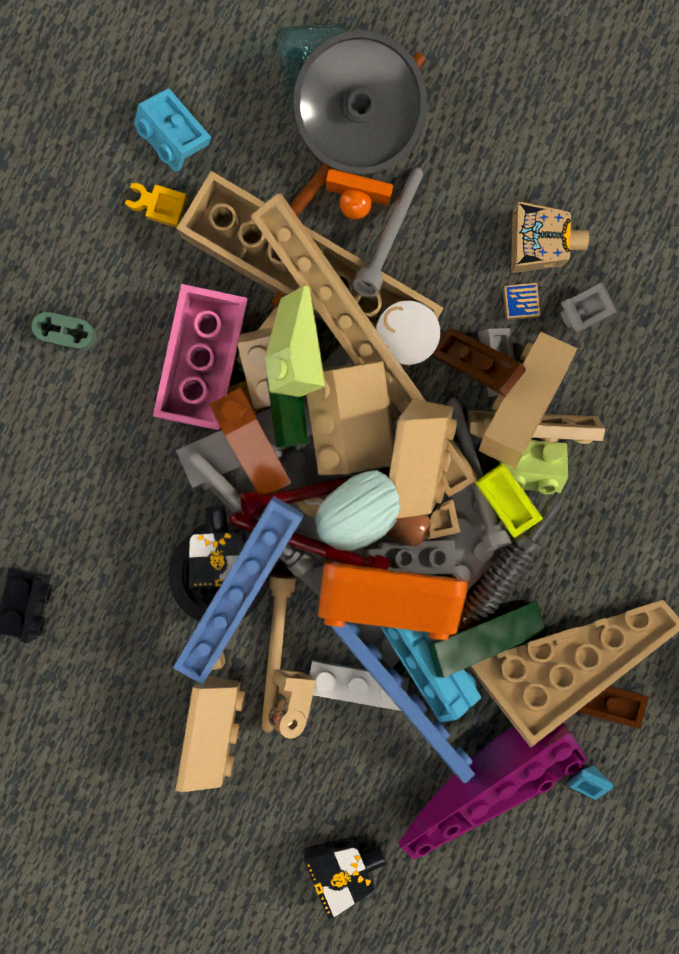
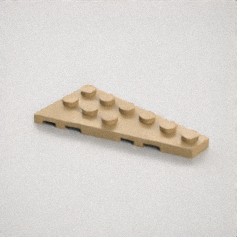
M660 600L626 611L617 616L607 619L603 618L579 628L575 627L531 641L528 644L503 651L468 668L531 748L678 633L679 617L664 600Z

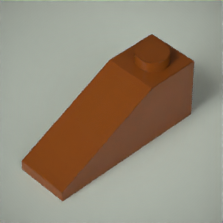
M241 388L209 404L226 439L257 493L269 495L291 484L251 403Z

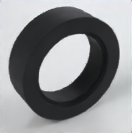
M189 534L178 545L172 556L169 566V584L172 595L180 608L190 617L200 622L210 603L201 599L193 588H189L191 536ZM271 572L242 619L250 615L265 597L269 587Z

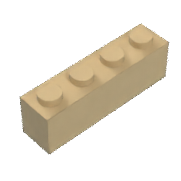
M540 332L535 343L528 341L520 357L524 361L523 366L526 371L506 397L501 394L498 395L492 410L496 411V414L492 420L489 418L485 419L478 433V436L483 438L479 448L480 452L516 469L578 348L543 332Z

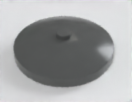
M353 30L327 39L306 59L295 82L293 114L299 135L309 151L318 160L338 171L350 174H370L393 166L413 148L422 132L426 119V86L416 61L403 46L381 33Z

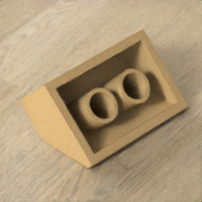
M384 361L322 368L325 386L306 394L318 474H350L391 466L395 441Z
M413 399L399 417L389 475L399 494L400 510L395 519L431 514L435 504L442 503L445 483H440L441 474L448 471L451 459V452L446 451L448 440H453L457 426V420L452 419L453 407Z
M208 676L203 685L198 682L194 685L176 791L187 792L219 788L222 786L225 776L231 777L234 757L229 756L230 744L237 743L240 724L234 723L236 711H242L245 691H239L241 681Z

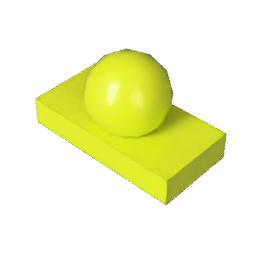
M501 463L475 482L514 538L543 519L504 463Z

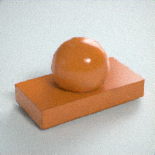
M334 169L328 171L326 178V191L342 194L339 203L341 212L351 220L364 218L370 212L372 202L390 205L393 185L390 183Z

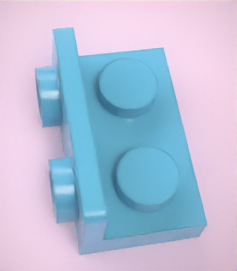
M169 88L138 104L134 121L137 132L157 151L159 158L168 164L174 172L182 168L185 158L209 145L211 136Z

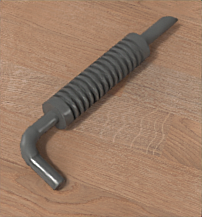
M557 492L553 494L540 512L543 519L530 527L525 534L521 533L515 538L512 537L514 541H511L509 547L505 546L504 550L506 552L502 551L500 553L502 557H497L498 563L494 562L492 564L494 568L490 567L488 570L490 573L486 572L484 575L486 579L482 578L481 583L477 585L478 589L475 588L473 590L474 594H470V599H467L465 601L466 604L463 606L457 632L491 618L490 614H494V609L499 607L497 603L501 604L502 598L505 599L506 593L510 592L509 587L513 588L515 585L513 581H518L516 576L521 577L522 573L520 571H525V565L529 566L530 564L528 560L532 561L534 559L532 555L538 554L542 546L536 541L561 507L560 497Z

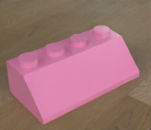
M181 284L153 412L154 417L220 431V425L209 404L228 394L238 349L237 342L242 331L248 298Z

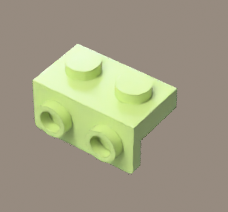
M531 440L516 469L507 464L505 465L523 490L539 491L542 494L561 493L568 479L567 443Z

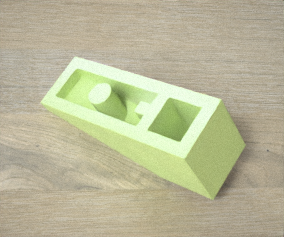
M303 286L280 299L265 356L269 390L272 393L302 397L325 386L310 287Z

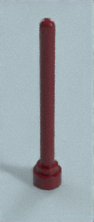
M391 467L378 471L389 477ZM356 475L269 495L257 493L256 491L241 493V509L246 521L261 518L273 497L286 504L330 495L334 490Z
M238 512L230 516V523L251 532H253L259 522L258 519L246 521L244 515ZM295 532L287 543L288 545L342 564L386 570L389 567L390 559L376 554L375 556L368 555L366 558L346 550H337L329 544Z

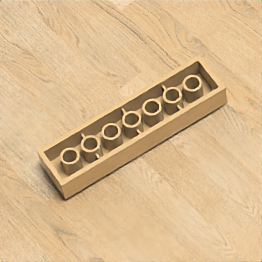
M210 171L176 228L181 237L275 294L278 291L286 296L301 288L251 218V215L262 207L265 202ZM304 226L375 329L382 313L391 305L401 301L422 303L435 314L437 319L439 318L444 309L443 307L382 271L383 283L377 296L365 297L357 293L352 283L358 270L368 266V263ZM313 306L314 317L325 323V321L320 316L316 308ZM392 307L384 316V324L392 333H395L396 330L388 325V315L394 310L403 311V307ZM400 364L405 371L410 367V365Z

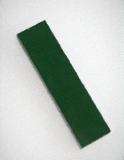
M530 601L462 629L456 634L449 635V640H436L427 645L437 678H445L542 635L546 631L537 601Z

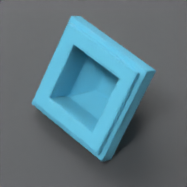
M595 766L583 769L571 778L567 786L597 800L613 788V783Z

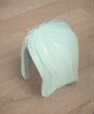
M378 470L367 471L350 478L334 490L321 503L315 516L319 537L331 547L343 551L355 550L382 538L397 521L395 518L400 510L399 494L391 479Z

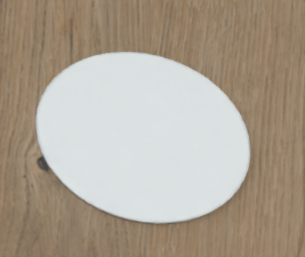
M401 301L391 305L382 313L376 326L377 332L386 345L389 346L395 358L400 364L404 365L417 364L426 360L433 354L440 340V325L437 317L427 306L416 301ZM392 307H403V311L394 310L388 315V325L395 330V333H392L384 324V316Z

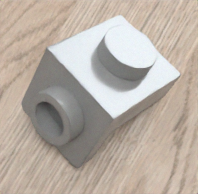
M599 283L581 294L561 302L564 308L560 312L566 326L569 329L573 327L575 332L582 331L617 313L603 283Z

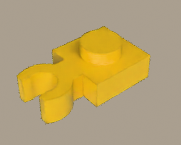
M131 183L130 188L132 191L140 193L141 198L136 202L126 200L125 204L129 209L137 212L147 209L145 215L147 219L175 228L178 227L188 201L187 194L156 184L153 192L149 193L141 184Z

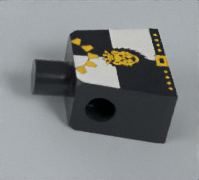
M225 506L206 508L207 524L199 525L191 533L189 588L221 586L249 539L247 530L227 523Z
M352 836L305 848L304 863L328 919L334 918L375 890L374 877L371 871L387 865L385 854L380 845L363 852L357 837Z

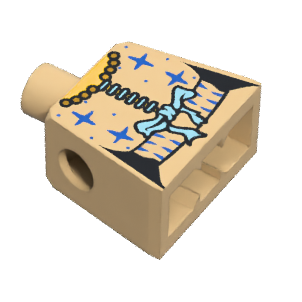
M518 202L514 208L511 273L561 267L570 259V250H587L589 231L571 230L570 212L524 202Z

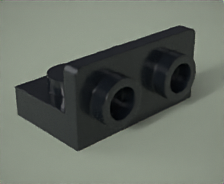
M15 567L9 568L0 606V634L21 638V642L29 643L37 639V636H41L46 622V618L42 616L44 604H48L53 591V586L49 584L51 575Z

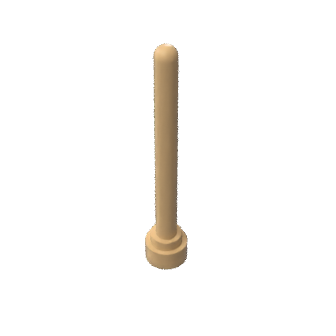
M274 574L270 575L268 589L271 590L274 603L261 725L262 730L265 732H271L274 729L269 722V713L276 704L278 686L272 682L274 669H280L287 598H290L291 592L295 591L296 577Z

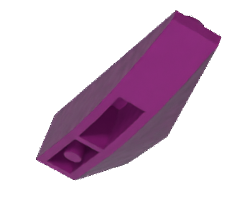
M563 723L531 748L513 726L471 758L473 763L469 767L475 775L468 782L463 783L454 774L419 813L398 844L413 860L423 857L441 845L526 802L539 793L548 792L553 788L555 782L565 775L577 772L588 759Z

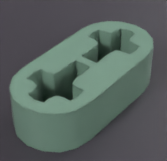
M42 312L32 322L33 334L38 339L49 344L76 350H87L96 341L97 333L95 328L87 321L52 312ZM51 319V324L61 328L60 333L49 331L48 336H46V332L41 329L42 324H48ZM81 326H83V331L88 333L87 339L81 338L80 343H77V338L68 335V331H80Z

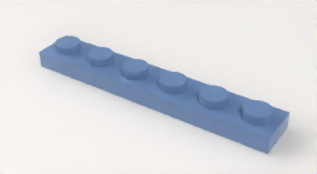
M276 497L271 499L174 665V669L201 685L204 684L304 516L303 513Z
M345 622L344 627L330 626L463 783L468 782L475 775L469 767L473 761L460 747L455 750L446 740L450 734L437 720L433 724L424 715V712L428 709L415 694L411 697L406 694L401 688L405 682L393 668L387 671L379 662L383 656L371 642L365 645L357 636L361 632L359 627L352 622Z

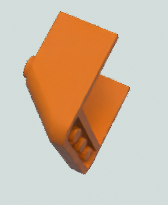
M325 558L318 617L324 618V624L329 626L344 627L345 622L423 631L428 632L429 638L449 640V635L457 633L466 598L468 581L457 573L450 574L449 578L332 563L331 559Z

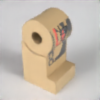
M274 669L272 682L279 689L276 704L269 713V722L285 738H296L304 731L316 680L305 672Z

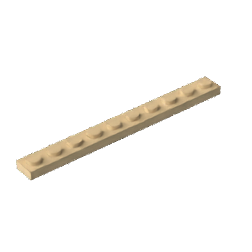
M276 194L255 211L251 218L299 286L310 287L313 306L354 364L384 361L390 412L392 418L398 424L399 417L413 399L425 401V399L282 194ZM453 440L447 441L446 451L451 452V459L448 471L442 472L440 483H445V493L448 497L476 482L478 475Z

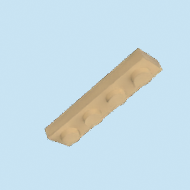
M468 410L467 426L469 434H474L476 437L481 438L478 436L483 422L486 418L492 420L496 411ZM544 414L533 437L547 442H557L559 439H572L577 443L588 444L592 440L603 441L605 428L598 416Z

